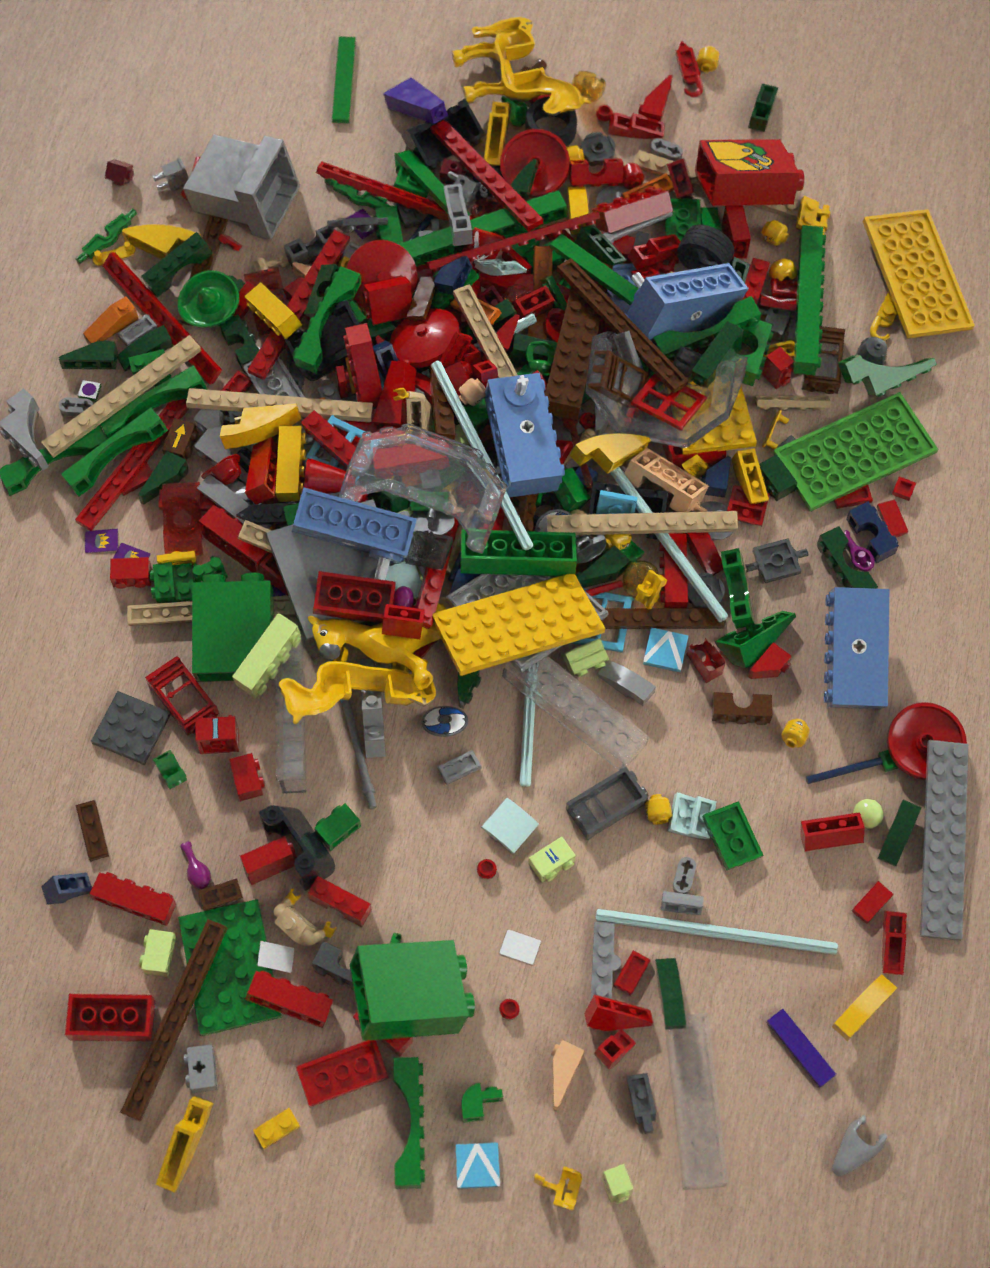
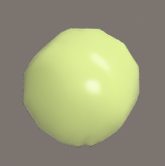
M864 799L855 805L853 813L860 812L866 829H873L882 824L884 812L882 806L877 801Z

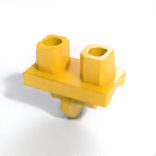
M648 570L643 583L639 584L636 588L638 594L635 599L644 604L647 609H652L654 603L658 602L659 592L662 587H665L667 579L662 575L656 574L653 570Z

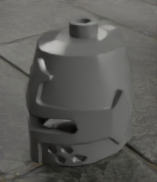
M866 338L861 342L856 355H861L862 359L884 365L887 357V345L881 338Z
M680 346L673 365L689 382H693L691 380L692 369L703 355L687 347Z

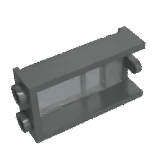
M627 767L622 768L566 802V810L587 841L627 815L645 806L646 801H648V792L643 786L640 787L635 773L632 770L629 771Z

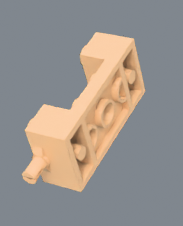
M646 448L622 465L627 468L625 475L632 485L639 487L647 480H650L652 483L664 488L668 493L674 494L669 507L675 512L708 511L700 506L709 486L649 448Z

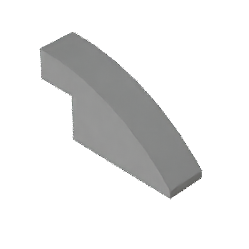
M209 474L197 489L219 508L221 507L226 510L231 518H237L244 524V520L236 517V514L247 508L249 504ZM263 524L259 526L269 529L273 524Z

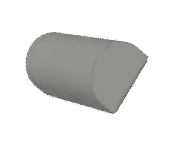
M663 891L661 910L700 916L704 897Z

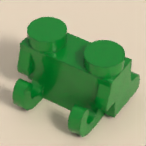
M211 556L210 561L203 565H197L196 563L192 565V574L196 582H201L204 575L217 572V574L221 572V575L228 578L219 557Z

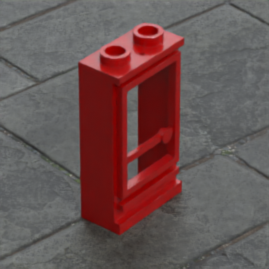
M178 656L145 677L149 687L187 736L191 733H196L195 718H200V716L211 718L219 715L217 706ZM184 674L189 681L173 692H168V695L165 696L161 689ZM192 684L207 705L184 720L168 699L173 698L177 692Z

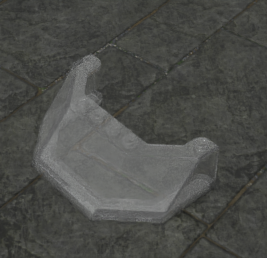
M606 331L593 336L585 392L595 402L597 409L603 418H606L614 433L646 436L651 439V442L687 448L729 418L745 377L748 357L735 355L729 360L719 363L715 381L708 388L693 384L686 385L707 396V400L683 430L679 431L638 408H627L588 387V383L601 382L602 373L597 374L593 372V367L595 365H604L605 362L602 358L594 355L595 351L610 350L613 354L620 357L613 336L617 335L616 333ZM618 368L614 386L616 389H619L622 369ZM625 372L621 392L628 395L632 375ZM658 381L653 387V390L665 396L672 392L661 381ZM681 392L674 401L690 408L696 400ZM648 393L644 398V403L658 409L663 400ZM670 405L665 414L680 421L686 412Z
M408 423L403 424L401 428L387 427L375 433L370 431L363 432L348 465L339 497L358 502L360 495L384 490L409 501L454 516L469 535L466 541L467 546L472 551L483 554L506 492L507 484L499 480L496 476L497 471L490 463H486L483 459L484 455L479 449Z

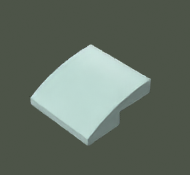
M502 258L477 261L475 268L495 276L526 273L527 271L526 268L516 261L506 262Z
M413 559L389 566L385 580L396 582L395 591L401 586L409 587L413 593L414 600L417 599L422 582Z
M677 792L674 794L672 817L669 820L667 831L699 839H710L709 831L702 816L715 810L716 801L700 796L694 798Z
M506 798L481 828L513 854L539 823L521 807Z

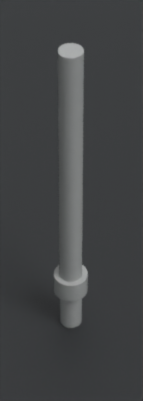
M344 700L342 704L363 782V794L367 798L369 809H375L377 807L374 797L375 789L374 785L370 782L350 700Z

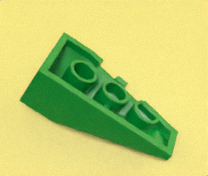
M780 611L763 618L760 624L745 627L746 630L736 633L735 630L716 640L715 644L733 665L742 668L751 667L796 618V614Z

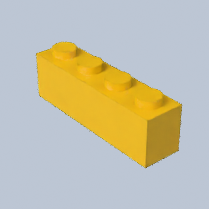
M261 282L244 296L249 302L247 306L251 311L255 312L278 336L281 334L287 339L302 326L296 315Z
M279 426L276 496L278 502L300 501L304 487L302 477H305L303 461H306L304 444H307V434L303 432L302 426Z

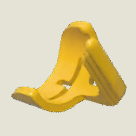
M563 1166L560 1181L557 1185L545 1181L544 1177L538 1174L534 1175V1183L555 1190L556 1195L553 1205L569 1210L574 1209L582 1182V1174L580 1172ZM569 1179L567 1190L572 1191V1193L566 1192L564 1200L562 1201L561 1198L564 1191L566 1180Z

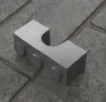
M325 226L316 230L315 238L308 243L303 244L299 238L284 245L285 254L291 267L294 262L307 265L315 261L335 228Z
M323 941L312 962L315 972L324 977L327 974L333 977V981L340 985L346 983L352 986L351 989L354 990L350 969L346 970L339 966V961L343 956L342 950Z

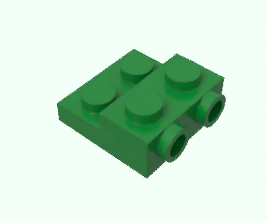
M172 562L153 564V570L149 571L151 582L154 581L155 586L151 587L152 599L156 598L157 604L192 601V582H194L192 563L172 565Z

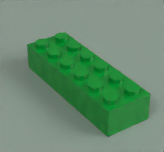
M461 529L460 573L542 576L575 574L577 563L576 533L526 531L533 543V547L525 551L522 549L514 531Z

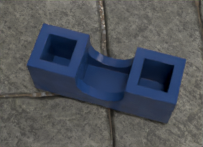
M866 502L849 511L846 520L856 534L861 531H870L874 534L875 538L869 541L866 549L872 553L876 564L896 554L899 546L898 541L888 531L887 524L881 521L874 506Z

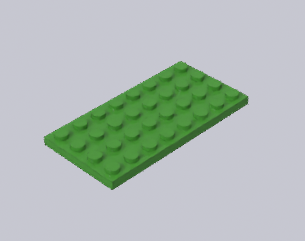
M898 392L776 448L773 454L778 455L798 482L796 491L811 512L835 501L837 498L850 494L865 485H869L937 453L938 448L901 392Z

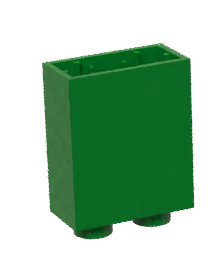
M245 573L241 575V581L226 582V576L207 574L203 576L202 582H192V674L197 682L234 681L232 676L273 621L274 590L270 580L264 581L263 574Z
M454 940L357 946L349 965L362 1041L459 1034L466 1020L474 1016L475 1001L471 992L464 993L462 980H465L467 976L466 958L464 955H457Z

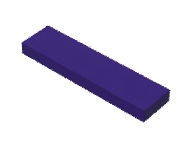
M781 1009L767 1020V1024L819 1088L836 1076L834 1070L784 1009Z

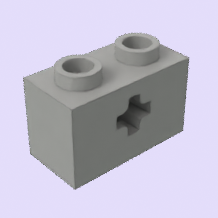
M213 1045L188 1047L187 1054H184L185 1067L189 1068V1075H186L187 1088H190L192 1093L218 1090ZM199 1065H202L204 1068L201 1071L202 1073L197 1072Z

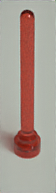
M562 417L563 424L569 429L575 447L576 444L580 443L576 429L578 419L576 421ZM586 462L580 468L586 487L591 488L593 482Z

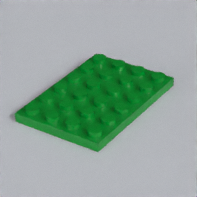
M258 899L178 917L187 963L207 919L228 928L194 1002L200 1036L282 1018L280 1012L245 1000L256 971H265L270 973L271 977H274L272 969L257 966L260 942H267Z

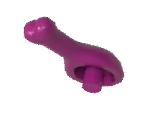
M845 530L843 533L849 540L848 547L851 550L852 564L859 571L870 572L875 564L872 553L863 547L857 546L850 537V532Z
M406 586L399 587L394 593L393 605L413 606L414 597L411 589Z
M190 841L182 843L180 848L185 852L189 862L187 869L188 881L197 889H205L211 881L210 870L204 863L196 859Z

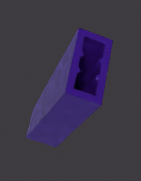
M412 77L383 93L387 108L432 124L448 116L444 101Z

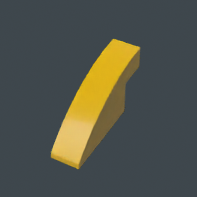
M495 101L492 103L484 160L489 165L500 166V158L505 147L510 103Z
M567 186L569 219L588 214L585 186ZM585 223L580 224L578 229L569 232H571V235H578L580 229L586 225Z
M156 224L139 225L122 230L125 242L129 241L131 245L161 260L195 233L176 226Z
M297 403L243 408L240 424L222 426L220 438L225 449L251 445L279 434V426H292L301 420L302 416Z
M623 433L599 435L576 444L570 457L579 466L593 458L609 474L644 451L651 439L646 436Z
M881 974L836 1020L832 1028L848 1041L894 993L897 987Z
M195 1095L189 1100L184 1118L175 1125L155 1185L172 1192L177 1191L199 1144L212 1110L213 1102Z

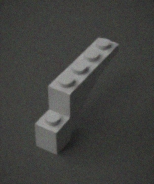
M461 183L445 185L444 194L453 246L473 244L471 222L466 210Z
M22 389L6 401L10 414L0 421V434L5 440L9 439V442L15 449L19 448L18 450L24 458L28 457L34 467L38 466L44 471L49 466L37 449L34 440V422L36 413L40 409L33 396L25 389Z
M201 409L194 420L198 424L196 427L204 434L194 447L198 451L197 455L205 461L208 458L212 461L211 465L215 466L224 458L232 455L230 449L224 448L220 438L225 416L220 410ZM240 467L241 475L237 480L246 485L248 474Z
M369 657L360 658V665L380 668V662H376ZM361 690L366 758L384 757L386 752L382 694L380 691Z

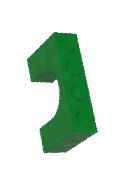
M760 320L756 326L744 328L742 342L747 344L754 353L749 355L736 354L718 376L754 386L755 380H759L762 373L759 367L763 368L766 360L763 354L767 355L770 347L767 342L771 343L774 332H771L772 324Z

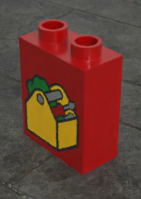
M781 139L699 141L695 173L712 206L794 205L796 191L803 190L805 182L804 172L802 169H797L794 154L787 152Z

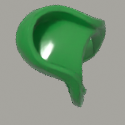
M501 96L502 102L510 103V121L512 125L517 127L523 126L528 106L521 101L510 100L508 97Z
M545 341L531 342L526 351V358L530 369L538 370L540 373H549L555 356L554 348ZM544 345L547 348V361L533 359V352L536 346Z

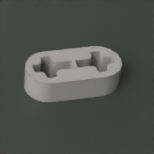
M663 139L652 141L651 153L653 155L672 161L682 158L683 151L679 145Z
M67 397L59 402V409L64 416L76 417L85 411L83 410L85 406L90 407L93 403L85 398Z
M690 857L682 858L678 863L673 882V891L675 893L688 894L691 889L696 863ZM689 863V867L692 869H689L687 874H683V866ZM682 878L686 879V887H684L683 890H680L679 885L676 884H680Z

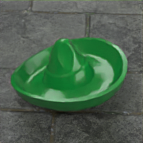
M213 270L200 272L191 277L183 286L178 297V311L182 319L190 325L200 328H211L223 324L234 315L239 305V292L234 281L226 274Z

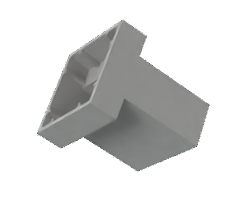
M213 135L183 190L193 211L248 224L253 236L271 240L300 188V183L284 140L264 136L260 145Z

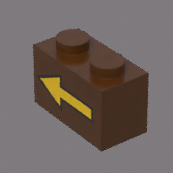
M174 418L162 448L163 455L166 451H169L187 461V458H190L192 455L193 443L197 442L199 436L196 424Z

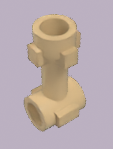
M279 254L277 259L267 262L263 258L255 260L254 268L260 276H265L269 273V268L279 265L283 268L289 263L286 254Z

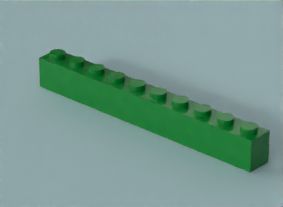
M559 190L526 201L543 218V224L540 226L567 217V204ZM506 208L470 220L472 231L474 228H479L502 235L505 238L527 231ZM450 226L399 243L412 256L416 267L424 265L429 261L462 252L465 246H453Z
M802 225L799 238L794 346L795 362L793 373L815 375L817 368L821 367V357H818L822 350V343H819V340L822 339V329H819V326H822L823 315H820V312L822 313L823 302L820 299H823L824 288H821V285L824 284V275L821 273L824 272L825 261H822L825 257V248L822 247L823 245L825 246L826 235H823V227Z

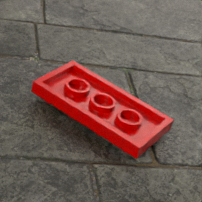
M367 1040L296 1066L309 1107L389 1078L376 1040Z

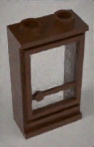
M819 326V329H822V339L819 340V343H822L821 354H818V357H821V367L817 368L815 375L803 374L802 390L838 394L841 385V371L838 362L843 359L845 329Z
M610 350L595 351L594 355L602 358L605 362L604 365H595L593 367V372L597 374L602 373L601 382L588 383V387L627 408H637L631 405V401L648 382L649 372L618 357Z

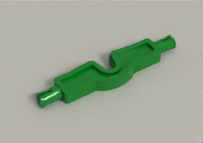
M333 179L324 180V183L333 186L334 191L348 197L352 203L358 206H368L372 209L391 206L387 204V199L380 196H372L367 191L359 196V191L354 189L353 186L339 184Z
M132 208L126 215L121 213L117 218L105 226V232L109 236L104 237L100 234H95L82 247V253L75 258L76 261L81 264L87 258L92 259L95 256V251H101L112 246L118 240L122 230L131 225L130 220L137 215L136 210Z

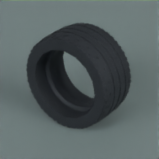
M549 96L534 101L528 108L525 130L540 129L535 123L543 117L551 116L546 115L543 110L544 104L550 99ZM575 110L553 116L564 120L567 124L564 129L552 132L564 142L566 147L573 142L577 131V115Z
M701 224L693 225L687 230L677 249L678 259L688 270L730 264L734 255V245L724 233L716 228Z

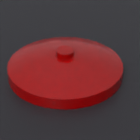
M543 129L525 130L512 137L505 145L500 158L503 179L511 185L518 173L533 159H536L538 169L529 198H537L557 191L564 184L570 170V157L564 142L552 132Z
M374 240L367 242L351 255L347 263V269L361 274L362 283L353 299L364 309L367 308L362 297L365 284L406 276L411 283L412 295L416 289L418 274L415 262L406 249L392 241Z
M429 309L426 320L408 321V318L404 319L394 330L390 344L394 348L398 361L400 359L407 360L414 368L426 367L435 361H440L456 331L461 332V328L457 318L451 312L443 309Z
M916 703L904 708L893 719L887 733V747L894 763L907 775L921 780H926L927 742L929 740L967 744L965 730L959 719L945 707L934 703Z

